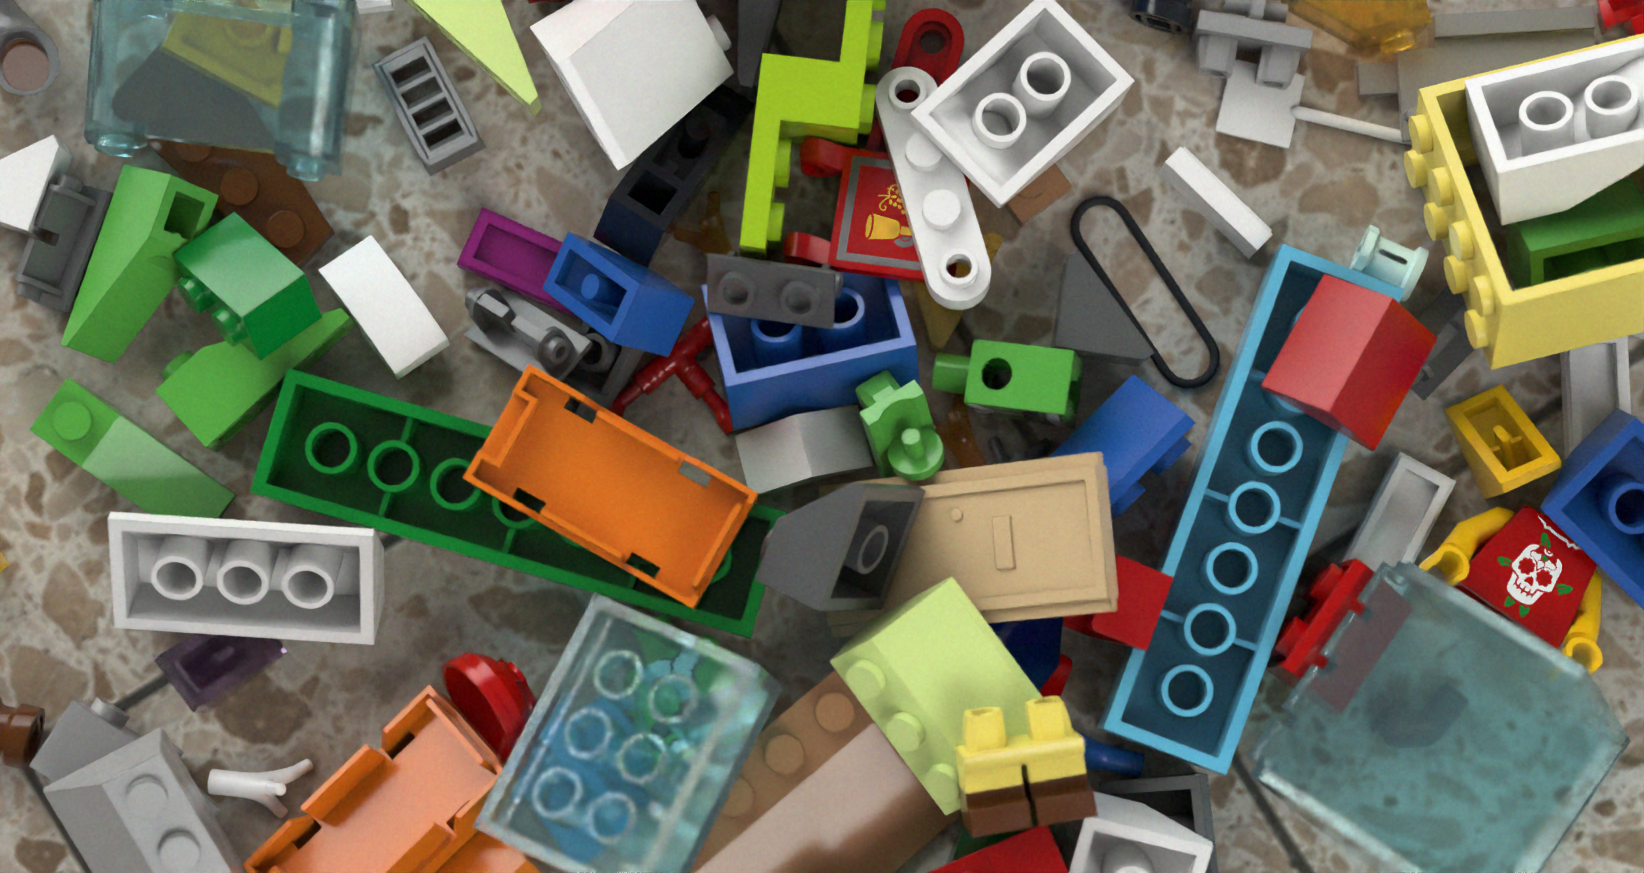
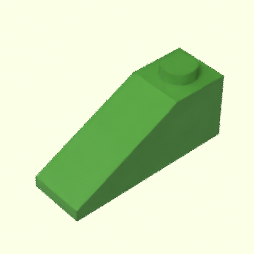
M342 308L321 313V319L261 361L241 343L233 347L226 341L202 347L195 354L187 350L165 367L161 373L165 381L154 391L206 448L218 452L279 397L287 368L306 373L358 324Z
M71 378L65 380L29 429L81 468L149 514L220 519L237 496L91 389Z

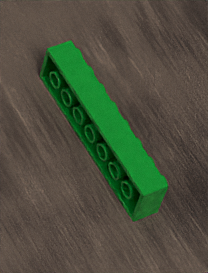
M287 368L250 493L740 637L752 638L767 587L755 580L762 562L760 558L761 546L767 534L774 528L777 519L786 515L787 512L754 504L698 605L693 610L463 479L474 457L482 449L494 427ZM520 488L517 490V495L514 500L538 514L546 505L543 501ZM633 552L627 563L653 579L660 569Z

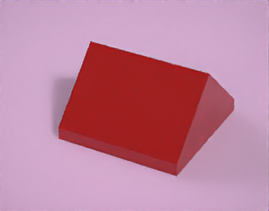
M1324 274L1260 387L1373 452L1438 338L1394 298Z

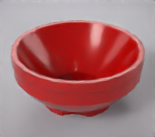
M464 652L458 657H453L442 666L443 682L451 701L474 725L505 763H509L529 746L533 730L534 713L538 711L537 699L530 690L522 672L511 661L509 663L502 659L495 661L487 655Z

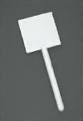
M1237 59L1234 62L1233 74L1226 81L1215 132L1289 149L1297 118L1412 146V142H1402L1401 130L1299 106L1306 77L1304 75L1295 73L1291 84L1285 90L1265 87L1254 83L1258 64Z

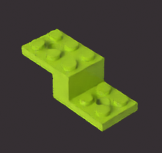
M847 0L840 62L762 53L739 245L741 257L767 260L768 250L781 251L785 203L774 202L776 187L788 188L792 144L801 145L803 139L815 137L844 147L856 148L858 134L870 135L876 85L864 84L865 72L878 73L884 22L873 21L871 18L872 10L885 11L886 0Z

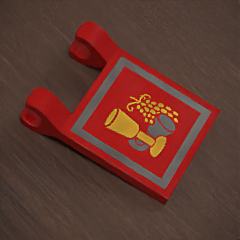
M815 137L803 139L799 152L800 168L803 174L811 177H842L831 242L806 233L790 232L786 235L783 245L784 263L822 268L823 264H830L832 270L837 272L925 283L888 153L848 148ZM964 174L969 190L971 180ZM954 263L947 268V272L954 278H956L958 263Z

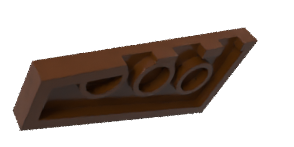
M161 45L105 105L187 182L219 195L215 204V208L225 217L233 212L238 214L301 270L335 234L331 225L283 154L249 99L243 94L160 52Z

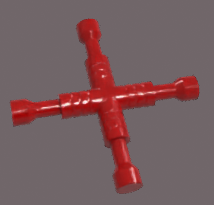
M704 316L697 324H694L677 338L669 357L657 355L647 365L643 366L641 370L631 376L634 381L618 394L608 410L622 418L627 406L643 393L648 396L675 374L696 400L701 398L716 415L717 425L724 434L729 436L735 430L732 427L727 404L714 390L716 383L694 358L712 342L708 319Z

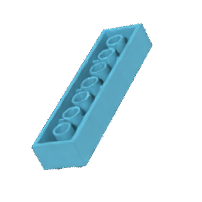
M1282 244L1271 255L1155 570L1174 578L1147 651L1126 647L1097 726L1099 730L1221 775H1227L1349 441L1348 437L1262 389L1260 385L1324 274L1392 297L1398 303L1404 291L1403 288L1286 244Z

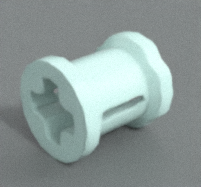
M1370 224L1363 234L1348 268L1403 288L1404 291L1400 301L1406 302L1424 269L1429 250L1419 247L1413 251L1380 236L1379 228Z

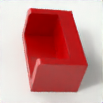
M1115 554L1119 598H1116L1117 611L1045 618L1048 621L1096 640L1147 651L1174 577Z

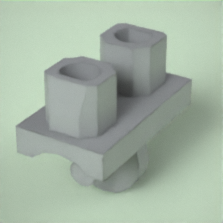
M1224 0L1223 12L1243 15L1245 18L1205 10L1199 11L1197 21H1194L1192 24L1190 36L1191 42H1197V74L1220 79L1230 78L1233 74L1236 51L1241 50L1259 54L1254 83L1281 90L1289 87L1299 61L1302 60L1310 49L1313 30L1262 21V19L1285 23L1288 4L1267 0Z

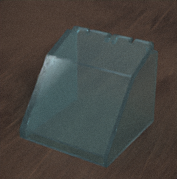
M1398 561L1395 567L1382 562L1356 599L1365 607L1361 616L1359 617L1357 613L1348 610L1319 652L1328 661L1324 669L1322 670L1316 665L1311 664L1282 705V708L1291 715L1285 725L1278 719L1273 718L1247 755L1257 763L1250 775L1306 821L1377 873H1541L1631 742L1630 738L1586 667L1410 561L1407 564Z

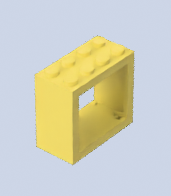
M1644 33L1419 89L1416 116L1409 117L1408 119L1412 147L1411 150L1404 152L1406 174L1412 188H1422L1427 201L1424 204V218L1428 233L1433 241L1441 240L1447 254V257L1444 258V271L1448 286L1454 295L1462 293L1468 309L1464 313L1467 336L1474 349L1482 347L1490 370L1644 332V259L1511 291L1463 168L1479 163L1468 130L1464 80L1642 38ZM1644 166L1630 173V176L1644 197Z

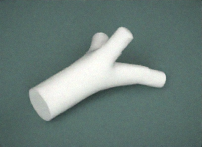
M305 759L288 768L259 773L212 769L208 778V793L255 800L268 807L281 819L286 816L288 809L275 795L281 796L285 794V784L313 770V764L309 759Z

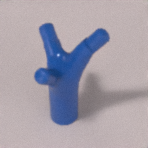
M1073 728L1084 739L1085 753L1083 756L1086 770H1104L1136 779L1141 776L1145 760L1144 754L1101 743Z

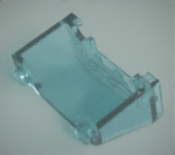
M94 0L83 133L87 143L95 145L94 149L97 152L115 157L133 156L134 149L147 146L148 138L274 154L275 159L287 167V175L296 179L323 181L326 174L342 176L362 37L357 2L355 0Z

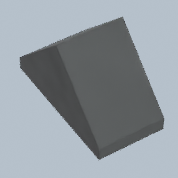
M1077 250L1071 254L1062 267L1050 348L1073 350L1079 358L1136 367L1140 366L1155 352L1080 251Z

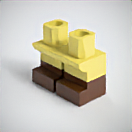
M1049 696L1024 702L1029 734L1006 737L1003 713L999 707H983L964 711V745L955 746L963 825L972 837L1031 828V818L1038 826L1098 816L1094 793L1089 786L1083 756L1085 753L1084 739L1071 727V721L1065 704L1060 697Z

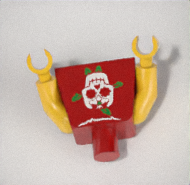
M1526 504L1514 507L1512 510L1496 506L1459 522L1440 548L1420 563L1418 569L1422 574H1425L1434 566L1442 571L1445 577L1443 581L1445 584L1439 589L1441 593H1446L1453 588L1541 650H1558L1563 642L1564 648L1552 662V668L1555 672L1561 673L1568 663L1573 661L1580 667L1582 672L1579 683L1585 684L1601 666L1603 656L1600 648L1597 646L1602 622L1603 579L1596 570L1597 564L1546 514L1542 515Z

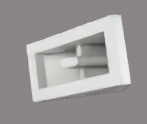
M51 135L0 159V226L40 240L43 239L46 230L35 226L34 223L47 192L48 184H56L59 174L66 175L73 157L68 146L55 135Z
M858 404L795 414L735 435L747 487L757 492L759 496L873 467Z

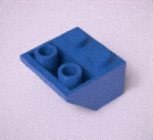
M1133 374L1048 458L1103 452L1104 466H1107L1111 520H1114L1146 490L1138 480L1149 469L1158 476L1162 471L1167 470L1192 445L1183 435L1195 422L1184 411Z

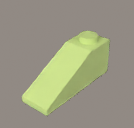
M405 0L532 115L536 116L543 108L501 0Z

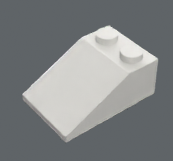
M1034 0L910 113L909 118L1000 209L1074 148L1119 106L1135 80L1055 0Z
M1644 37L1464 80L1469 135L1501 225L1566 211L1644 166Z

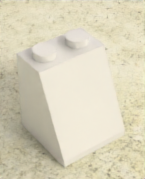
M574 0L530 26L531 31L587 129L617 170L631 163L734 73L724 54L725 51L733 47L728 35L714 14L705 19L695 0Z

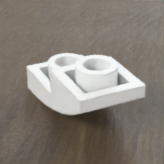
M372 235L319 269V273L326 286L358 324L364 339L397 380L450 345L448 338L431 313Z

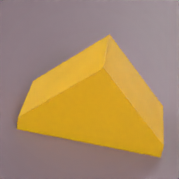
M1502 384L1445 409L1446 418L1484 500L1504 494L1562 468L1560 457Z

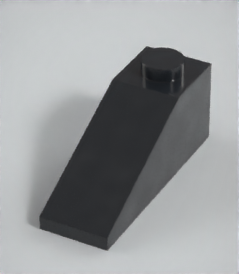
M720 84L640 154L610 195L593 238L622 256L649 268L682 221L750 115L755 104L726 85Z

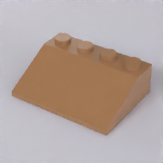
M834 670L640 833L639 836L670 873H894L960 817L961 813L957 810L945 816L838 672Z

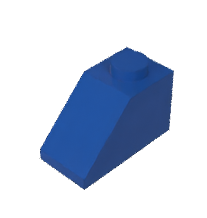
M571 232L567 233L542 287L545 292L612 343L669 357L695 302L694 298L659 273Z

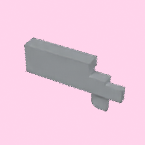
M1594 6L1433 15L1427 22L1429 48L1397 50L1392 55V62L1357 64L1355 69L1358 98L1398 95L1402 142H1411L1408 119L1409 117L1416 116L1419 89L1594 46V29L1596 28Z

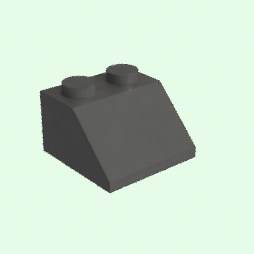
M853 482L778 518L774 528L767 534L760 550L762 562L755 580L817 611L881 610L926 490L915 485Z

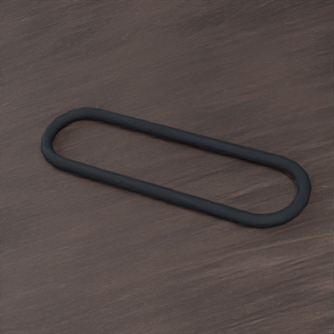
M1094 196L1084 200L1075 209L1070 220V233L1074 243L1155 352L1151 359L1161 374L1171 384L1180 388L1195 389L1207 384L1215 376L1219 367V350L1216 342L1129 211L1119 201L1108 196ZM1096 205H1106L1113 208L1121 216L1207 345L1210 352V364L1207 371L1200 377L1183 379L1176 376L1169 369L1083 240L1080 233V220L1089 208Z

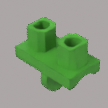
M886 370L860 384L855 389L858 401L864 408L859 414L880 476L882 478L899 476L909 481H917L934 475L944 462L945 450L939 435L936 434L925 393L917 382L912 380L900 387L889 371Z

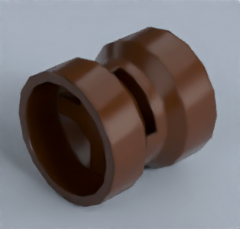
M0 697V757L6 766L27 770L36 755L45 723V711L43 708L28 704H21L16 708L6 706Z

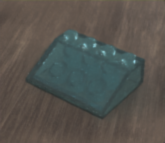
M594 593L473 827L560 873H690L783 686L764 668L752 660Z

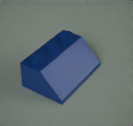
M841 272L843 273V288L840 298H835L833 329L707 312V284L701 285L720 380L733 430L778 421L795 414L858 403L855 389L860 384L886 370L889 371L900 387L912 380H915L920 386L917 344L898 280Z
M1616 407L1569 454L1540 509L1644 610V424L1637 417Z

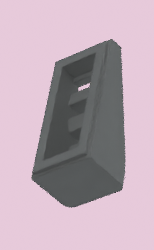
M737 0L738 82L742 96L754 100L755 96L757 97L762 53H770L783 0Z
M428 36L371 64L430 176L486 148ZM425 57L430 68L396 85L391 75L392 73ZM435 79L437 80L440 89L409 105L406 104L403 98L404 95ZM446 100L451 107L450 110L419 126L414 119L415 116ZM456 121L459 122L462 128L461 131L430 147L425 140L427 136Z

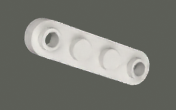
M915 67L896 68L884 75L878 83L875 94V110L929 294L938 304L953 310L968 309L978 304L986 296L990 286L991 265L964 173L909 118L910 113L938 88L936 82L928 73ZM909 89L916 92L919 97L914 102L904 103L898 100L896 95L902 90ZM954 263H963L969 267L971 272L964 278H954L947 272V268Z

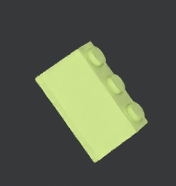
M953 576L869 620L829 661L945 816L961 809L955 746L964 745V711L983 707H999L1003 713L1006 737L1029 734L1024 702L1043 698Z

